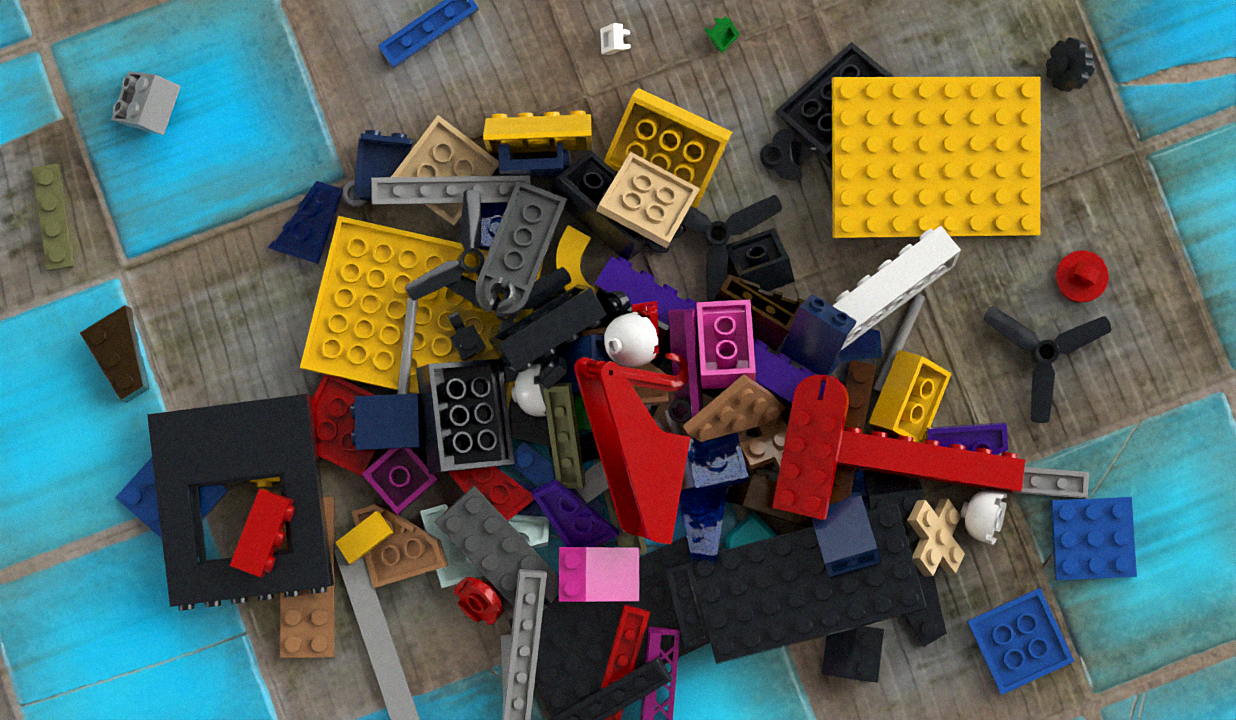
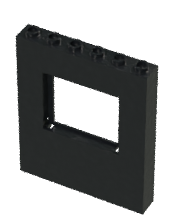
M311 394L147 414L170 607L178 606L179 611L195 609L194 604L204 602L205 607L220 606L221 600L231 599L232 604L248 602L247 597L258 596V601L274 599L275 593L283 592L285 597L301 595L300 590L311 589V594L327 592V587L334 585ZM280 477L282 496L294 500L292 506L295 507V511L291 521L285 522L288 550L273 553L272 557L276 558L272 571L270 573L266 572L263 577H258L230 566L233 557L207 560L198 487Z

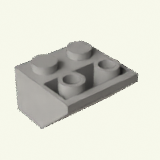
M128 71L127 76L122 81L119 99L114 104L111 120L145 132L164 135L181 86L155 74Z

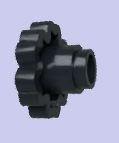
M1069 37L1066 41H1057L1055 46L1051 48V58L1046 62V75L1048 78H1052V86L1054 88L1070 92L1072 89H1081L1088 82L1089 77L1094 73L1095 62L1092 59V53L1086 51V42Z

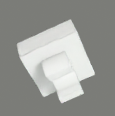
M613 23L600 29L601 54L612 55L631 48L630 44L623 43V37L630 35L629 30L623 29V24Z

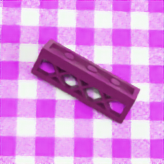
M696 308L672 309L668 311L671 353L678 354L687 361L689 374L685 386L678 391H674L675 399L686 397L691 401V414L693 418L704 408L700 377ZM672 361L673 375L679 372V365ZM681 403L675 408L676 413L679 412V416H683L688 411V408H683L684 404Z
M648 627L645 663L657 656L661 660L665 658L671 665L669 674L672 677V681L669 686L668 684L664 685L669 691V696L661 704L656 701V690L642 698L640 720H654V715L659 711L667 717L666 720H673L680 629ZM661 635H674L673 645L664 652L660 648ZM671 652H672V660L668 657V655H669ZM668 704L666 712L663 708Z

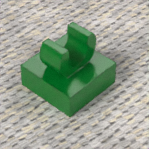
M726 16L722 19L716 17L714 19L716 25L711 30L707 27L704 29L714 47L721 53L740 36L733 22Z

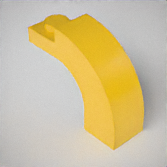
M569 225L559 241L556 253L557 269L564 267L572 279L563 289L566 292L580 284L591 287L596 295L598 290L585 281L580 270L581 260L592 242L591 237Z

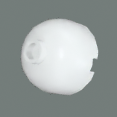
M637 312L627 313L615 318L608 325L604 334V345L609 357L615 363L624 367L648 364L656 355V353L653 354L654 346L658 345L656 329L647 317L642 318L640 315H637L639 314Z
M536 363L529 369L519 372L515 380V386L511 390L514 402L518 403L525 413L536 417L547 416L543 385L540 383V370L543 366L541 363Z
M982 490L973 495L969 503L964 502L961 517L965 518V527L972 537L994 545L997 538L992 536L994 531L1000 532L1005 516L1007 503L1002 502V499L1007 497L1006 493L996 490Z

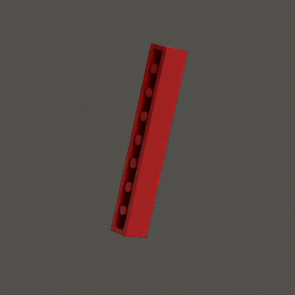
M845 427V431H843L837 462L838 466L1014 494L1022 491L1026 460L1017 458L1018 454L1002 452L1001 456L991 454L992 450L985 448H976V451L965 450L966 446L960 444H950L949 447L939 446L940 442L935 440H924L923 443L913 442V437L901 435L897 439L887 438V433L872 431L871 435L862 434L861 429Z

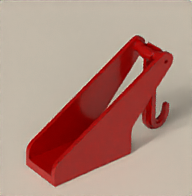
M667 353L666 359L679 365V372L676 375H668L618 366L617 363L611 361L605 362L582 357L576 361L574 371L621 529L625 533L647 538L657 543L671 544L690 437L662 431L632 385L670 392L678 391L688 381V363L678 354Z

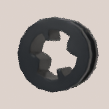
M686 397L674 399L668 409L670 418L678 423L688 421L692 416L691 401ZM679 403L684 404L683 408H688V411L683 416H679V412L675 413L674 408L679 406Z

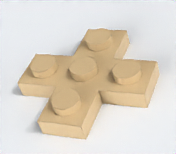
M948 498L939 499L935 510L931 508L926 500H918L907 520L921 538L912 557L915 565L924 577L934 576L939 564L947 574H956L965 555L952 537L961 515Z

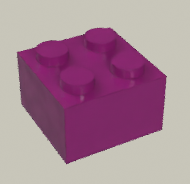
M411 448L390 449L362 473L365 479L397 515H401L439 481L435 474L428 473V466Z

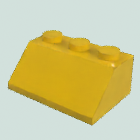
M898 350L869 423L897 437L899 435L914 438L913 442L923 443L926 439V428L931 427L952 373L923 356Z

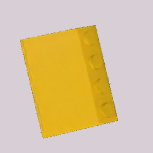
M638 88L631 96L604 162L613 170L619 172L630 152L644 158L700 188L691 205L697 209L733 132Z
M571 111L570 115H560L559 112H545L544 116H533V113H519L518 117L508 118L507 114H493L492 118H486L483 140L489 154H499L498 144H509L511 153L557 152V142H562L563 149H568V151L592 150L591 114H586L585 111Z

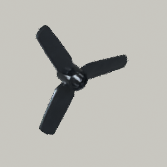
M471 189L463 193L460 241L464 251L459 254L457 261H447L407 284L405 290L411 300H417L459 280L463 273H476L479 277L485 262L483 253L478 249L481 244V194L479 191ZM467 254H471L476 258L475 268H470L465 264L464 258Z
M772 195L730 215L726 222L714 221L711 223L707 215L690 206L681 224L695 233L706 234V241L710 245L706 254L707 302H713L727 279L728 252L725 245L730 235H741L781 212L782 205L776 195ZM719 228L724 231L725 238L716 241L711 237L710 232L713 229Z
M561 267L536 280L528 301L522 310L532 309L569 284L572 279L568 271ZM462 275L459 280L445 286L482 308L475 296L476 281ZM499 296L497 297L494 307L492 309V311H495V314L497 311L498 304L502 300ZM520 312L510 318L497 316L502 321L497 333L513 325L514 321L518 319ZM503 365L505 382L515 381L518 376V370L515 372Z
M994 306L990 307L984 315V320L1022 350L1031 351V357L1037 364L1032 371L1031 421L1038 424L1048 423L1050 420L1055 371L1051 363L1058 358L1059 354H1069L1111 332V324L1108 318L1102 316L1059 334L1054 341L1047 339L1040 342L1035 332ZM1041 346H1047L1050 349L1051 357L1048 360L1040 356L1039 349Z

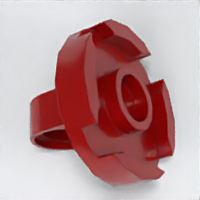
M1086 250L1074 251L1065 256L1057 265L1055 280L1059 292L1069 301L1076 303L1090 302L1101 296L1107 288L1109 281L1108 268L1103 259L1097 254Z
M465 577L455 586L454 596L458 594L460 598L457 604L475 622L479 623L481 620L487 621L486 625H491L500 618L503 612L502 603L496 594L498 590L489 580L484 583L474 577Z

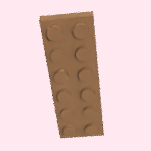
M323 497L334 585L327 587V592L311 594V589L300 590L301 595L285 597L284 592L280 593V658L335 657V497ZM285 525L282 532H285V537L280 546V551L288 550Z

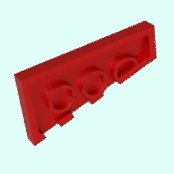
M497 467L449 472L464 493L474 485L508 522L535 501L530 491L526 490Z

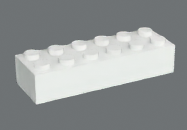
M941 226L936 230L932 228L927 230L920 236L919 239L921 241L914 246L912 244L907 245L899 252L900 256L894 261L890 259L879 266V272L872 277L870 275L865 276L857 283L858 287L852 292L847 290L837 297V303L833 307L845 312L857 321L855 327L849 332L842 349L955 266L961 249Z

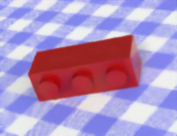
M266 489L258 490L230 566L258 577H263L266 572L270 573L276 560L272 556L275 548H280L283 543L285 532H282L285 522H290L293 517L295 507L292 504L294 500Z

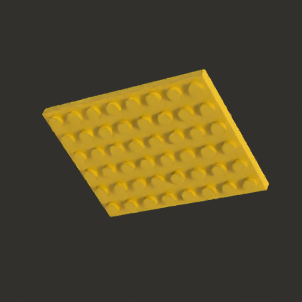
M833 77L832 238L920 237L931 228L936 230L940 226L949 236L1040 235L1041 77Z
M338 216L300 368L398 391L407 299L410 298L406 293L405 286L447 261H457L459 254L464 251L462 243ZM479 247L478 249L483 253L484 259H486L489 249ZM467 254L464 258V262L468 267L475 268L477 261L473 255ZM543 263L541 265L536 280L540 279ZM476 273L462 274L477 282L478 276ZM447 287L417 299L408 394H419L416 368L427 364L463 361L450 339L451 336L456 334V331L448 316L456 311L466 328L474 325L486 346L485 350L465 361L499 359L489 341L490 338L498 334L497 331L502 322L497 318L495 311L489 313ZM499 292L498 296L500 299H502L503 294ZM532 309L521 310L518 319L514 322L516 323L531 314ZM515 381L505 382L508 410L512 397L511 390L515 385Z

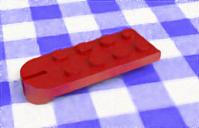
M828 374L812 375L803 379L795 389L772 508L821 520L827 519L849 405L848 392L835 376H828ZM826 381L822 400L820 396L821 385Z

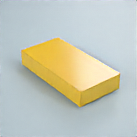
M376 511L335 543L348 563L353 564L392 535L393 531L380 512Z

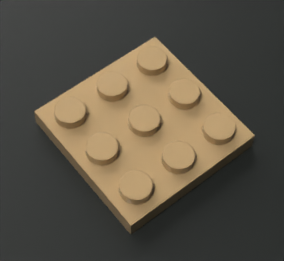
M437 115L391 177L492 176L499 166V161ZM463 203L425 204L453 226L462 216Z
M630 152L596 211L667 248L700 188Z

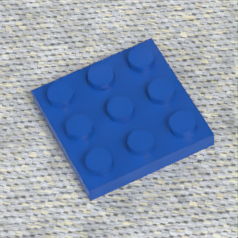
M151 457L115 498L162 539L153 459ZM223 484L198 487L202 521L229 492Z
M1132 497L1050 501L1055 580L1137 577Z
M1041 588L1030 591L966 621L1001 695L1075 662Z

